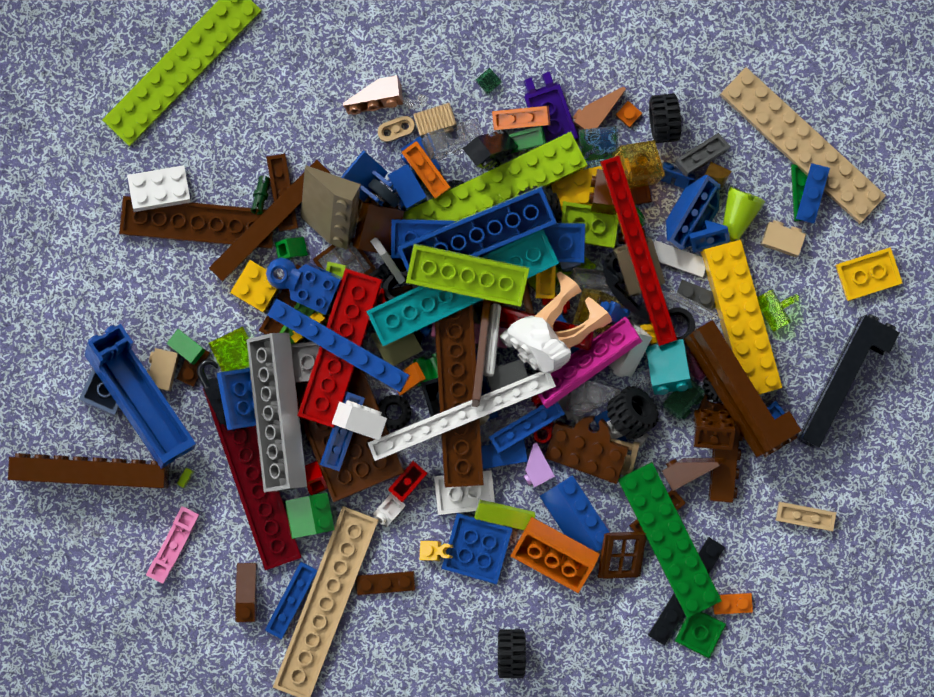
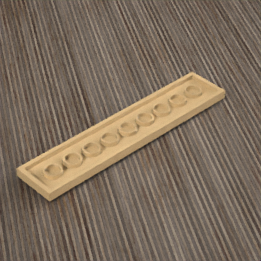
M747 67L720 94L729 105L792 163L797 165L805 175H808L811 163L830 168L824 192L859 224L886 196Z
M342 506L334 527L335 530L330 537L273 688L296 697H311L376 529L378 519Z

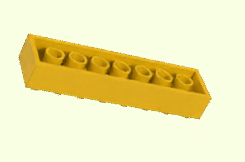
M741 240L704 249L700 253L706 267V274L714 296V303L724 339L758 394L781 389V380Z

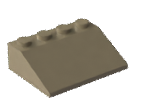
M306 165L304 170L301 218L329 244L347 250L356 231L361 184Z

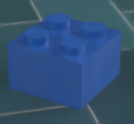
M408 164L387 175L388 181L396 187L394 191H391L396 193L400 199L398 205L401 210L405 209L408 211L427 201V196Z

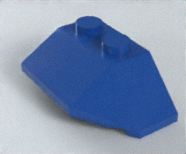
M704 175L684 189L666 219L667 241L680 250L691 246L689 234L705 230L704 220L712 222L719 210V190L721 185L709 175Z

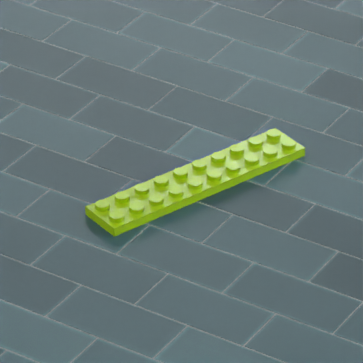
M218 0L102 121L128 146H131L262 10L252 0Z
M570 131L446 191L436 199L432 198L405 211L403 219L461 220L516 197L520 191L525 192L527 187L530 189L533 186L547 187L588 167Z

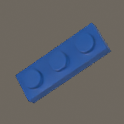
M811 163L796 219L815 224L830 168Z

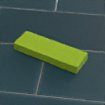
M480 499L474 518L524 530L531 517L535 518L536 515L533 511Z

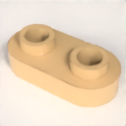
M401 116L385 122L379 126L378 136L381 141L386 143L408 136L415 129L414 121L409 116ZM404 123L409 125V128L406 130L402 129V124ZM390 130L391 135L385 136L384 131Z

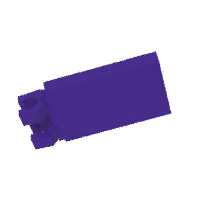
M550 71L542 74L545 87L535 89L532 77L524 80L528 92L524 96L527 108L549 106L551 125L543 126L546 143L570 131L574 139H578L560 84L557 85V82H553Z

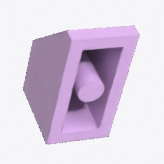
M537 442L532 445L525 468L526 475H524L528 485H533V487L555 477Z

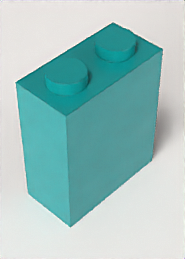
M683 339L661 346L654 344L647 347L646 354L654 395H665L669 392L685 391L693 388Z

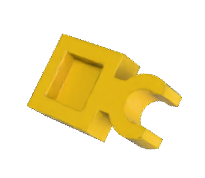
M420 541L419 560L440 561V556L451 559L453 556L447 555L446 550L447 548H453V545L443 544L441 546L440 541Z

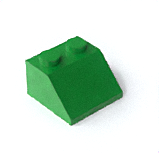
M327 492L285 501L292 539L335 530Z

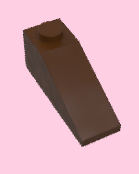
M675 458L666 463L667 468L662 470V473L674 491L726 462L725 458H683L677 461Z
M237 563L235 622H256V563Z

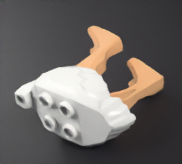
M560 271L556 274L560 283V293L535 316H528L516 321L499 336L502 343L508 348L513 346L518 350V357L523 363L528 362L533 369H539L544 373H552L560 369L571 358V347L580 344L589 333L612 322L609 313L588 297L585 303L590 312L589 319L575 328L554 331L553 324L562 313L566 302L582 292L574 280Z

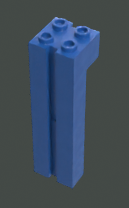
M121 324L117 326L112 325L104 331L106 334L102 336L97 334L88 340L84 356L162 469L174 462L175 459L192 451L196 443L133 352L132 346L134 342Z

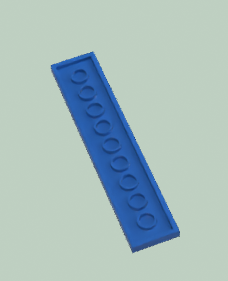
M392 219L391 258H401L397 248L399 245L458 220ZM556 223L543 229L558 262L584 263L585 223ZM505 244V245H503V246H500V247H498V248H496V249H493V250H491V251H488V252H486V253H484V254H481V255H479V256H476V257H482V256H484V255H487V254H489V253H491V252H493V251H495V250H497V249H499V248H501V247H504V246H506V245H508V244Z

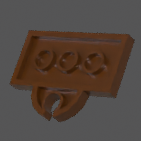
M595 416L582 418L575 427L557 421L553 428L545 458L617 484L629 447L611 441L612 433L607 422L601 419L598 423L600 429L594 431L591 429L590 423L594 421Z

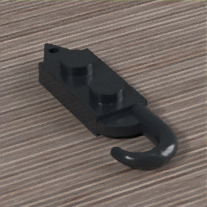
M203 360L197 367L198 378L220 424L227 426L218 379H207L204 372L206 365H213L216 369L219 366L213 360Z

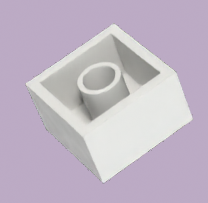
M347 400L346 404L339 402L332 424L380 440L387 418L381 416L382 412Z

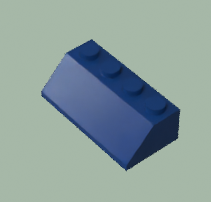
M573 475L540 495V498L564 535L596 552L602 549L604 534L610 532Z

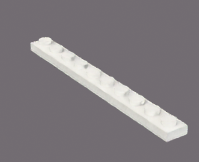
M541 371L481 396L480 406L472 407V400L380 437V440L376 439L368 442L374 460L377 461L552 389L556 385L551 373Z

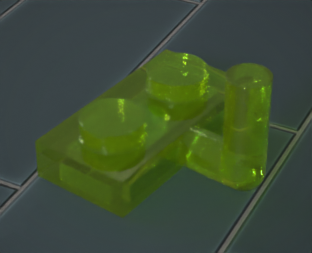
M771 289L757 297L760 309L773 332L791 323L784 308L799 300L797 294L780 302L774 290Z

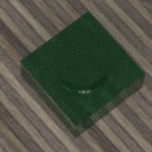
M490 67L475 80L487 95L502 83Z

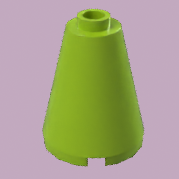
M730 187L728 190L723 225L727 226L730 241L732 242L735 239L739 240L765 203L764 199L734 187Z

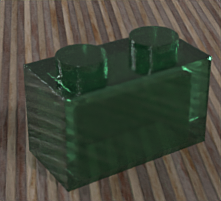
M691 380L693 388L685 391H673L660 405L677 420L681 418L685 420L692 412L689 410L693 404L697 406L704 398L702 395L704 390L693 380Z

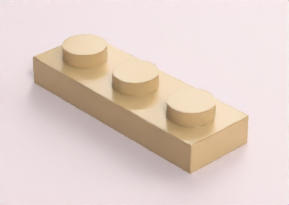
M778 502L775 521L833 531L837 512Z

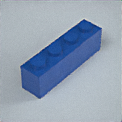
M524 440L498 454L491 441H489V445L482 446L481 444L483 469L528 462Z

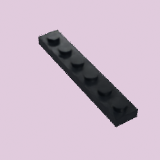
M710 537L707 538L698 553L708 574L725 549L723 545ZM674 593L648 633V636L662 645L666 644L684 615Z

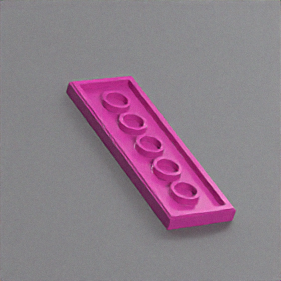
M624 317L594 338L590 350L580 348L570 356L571 358L566 364L551 373L556 387L538 394L546 408L552 406L642 342V339L627 317Z

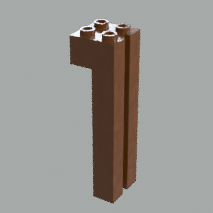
M713 320L684 338V341L756 458L762 454L764 457H767L797 439L796 434L802 430L791 412L788 411L774 420Z

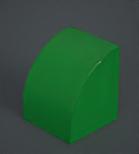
M304 237L286 238L275 242L278 258L291 260L308 255Z

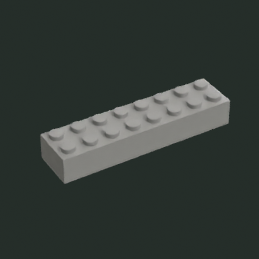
M270 333L247 339L264 493L307 487L300 419L297 416L298 403L290 334Z

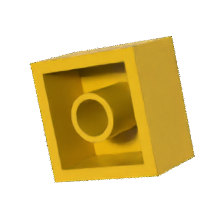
M249 260L230 293L265 314L280 289L270 285L266 277L265 268Z

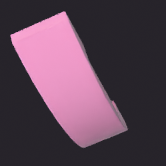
M183 506L180 508L173 526L156 558H154L146 576L164 584L191 534L199 514Z

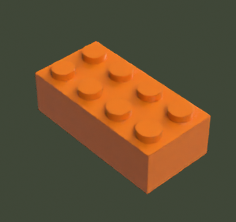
M531 517L511 557L579 593L600 554Z

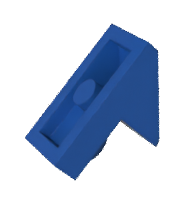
M704 220L705 230L689 234L693 253L730 243L727 226Z

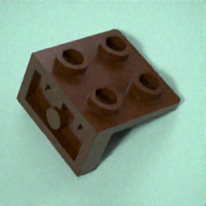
M705 408L694 410L696 427L693 446L733 450L735 425L729 412L725 410L718 412L710 411Z

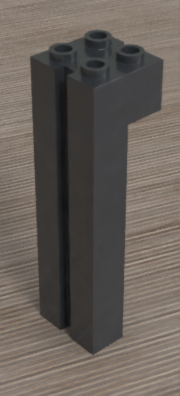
M872 314L858 318L797 438L798 441L812 448H820L869 350L871 349L882 356L884 352L890 353L900 332L896 331L895 326L889 323L885 325L880 323L879 318Z

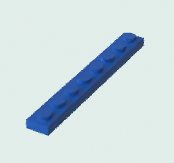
M277 298L267 316L399 392L402 391L410 377L404 371Z

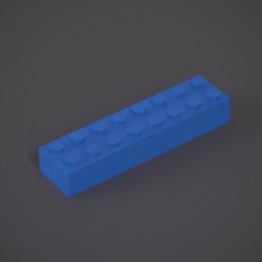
M540 186L403 243L397 248L408 272L414 244L479 256L556 224L557 221L544 189Z

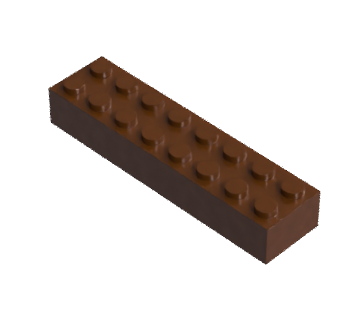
M15 453V457H9L8 480L147 488L169 487L170 465L161 469L154 460H151V464H146V460L131 459V463H127V459L112 458V462H107L108 458L93 457V461H88V457L73 456V460H69V456L54 455V459H50V455L35 454L34 458H30L31 454Z

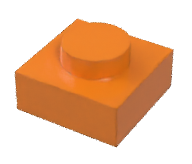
M627 101L615 116L630 128L642 112Z

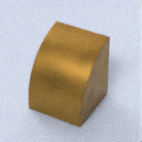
M710 162L704 175H709L722 188L732 171Z

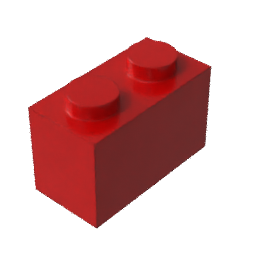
M414 461L409 464L404 470L405 473L401 474L388 489L401 502H404L428 474Z

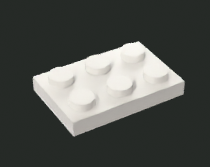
M184 165L127 175L134 212L191 202Z
M491 470L483 471L484 485L445 488L444 475L434 476L438 515L476 511L480 499L495 503Z

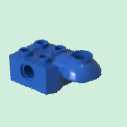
M277 258L271 261L266 270V277L270 285L276 289H289L291 300L324 315L331 313L342 277L311 263L296 269L294 263L286 258ZM278 269H282L284 271L285 275L283 279L278 278Z

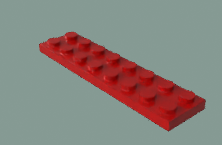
M345 268L326 327L362 347L370 322L366 311L375 307L383 280ZM320 346L297 416L334 428L335 425L332 424L339 402L343 403L355 366Z

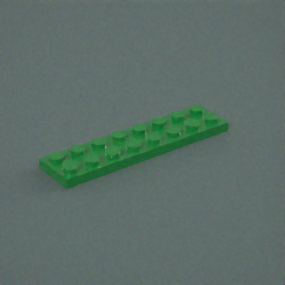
M651 462L620 477L618 482L643 532L646 533V538L686 618L721 602L722 600L653 463Z

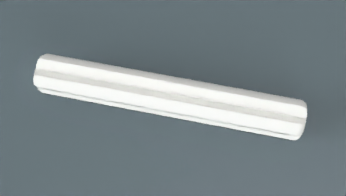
M492 304L490 307L483 372L485 376L490 377L493 376L495 370L501 305Z

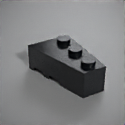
M501 130L500 133L493 132V136L489 134L477 136L463 148L476 167L490 171L500 166V161L518 147L505 130Z

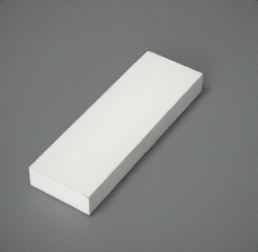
M656 240L654 241L659 263L703 278L706 270L703 257Z

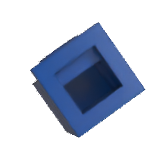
M604 301L600 305L611 316L612 322L608 324L611 326L624 317L628 318L630 310L621 308V305L614 301L610 303Z

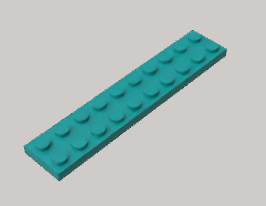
M543 229L481 257L528 267L529 273L527 278L559 264ZM419 286L366 312L382 346H385L483 299Z

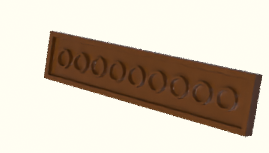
M473 305L435 322L440 413L472 400L476 370ZM479 418L441 434L445 488L484 485Z

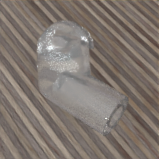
M419 94L417 100L403 96L402 106L409 109L422 108L427 105L426 101L428 98L423 94Z

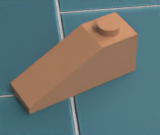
M621 87L586 105L583 110L579 108L573 116L575 119L574 125L582 131L598 129L624 94L626 88Z

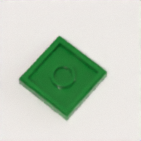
M699 612L689 618H685L675 642L710 659L726 623L703 612Z

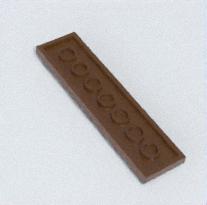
M123 196L119 234L232 245L261 215H257L258 209H256V214H253L251 208L193 202L134 212L131 197ZM274 231L257 248L272 249Z

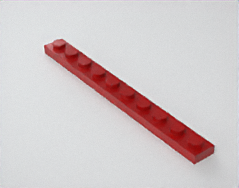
M620 156L600 161L657 344L661 346L676 341L677 337Z

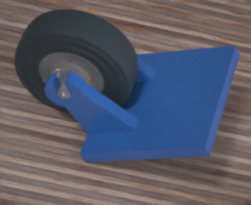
M364 150L341 176V178L361 184L359 199L363 202L370 197L381 206L386 202L393 208L400 202V199L393 193L396 187L384 178L388 172Z

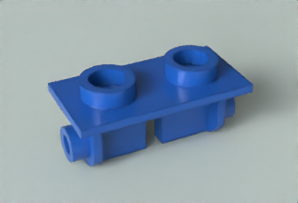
M669 162L659 163L658 169L661 170H656L654 176L658 178L657 180L669 184L672 177L676 178L674 185L684 189L693 183L690 179H695V174H690L686 177Z

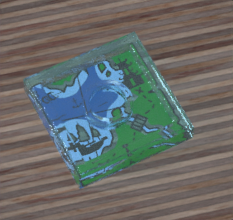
M617 126L578 130L580 151L588 166L600 165V161L619 155Z

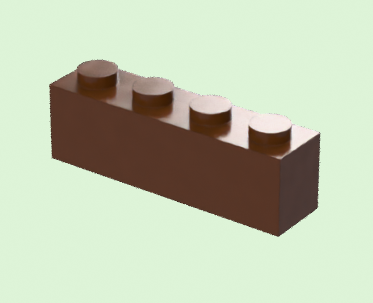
M735 425L733 450L713 449L712 458H725L726 462L711 470L708 500L733 503V499L737 498L738 488L735 487V479H739V468L736 467L737 460L740 461L741 449H738L739 441L743 439V435L737 425Z

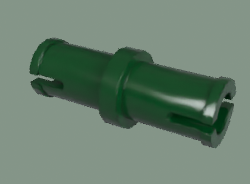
M264 176L258 177L257 187L253 192L254 200L251 208L253 214H256L257 207V215L263 213L265 200L268 199L267 191L270 183V178L267 176L264 183Z

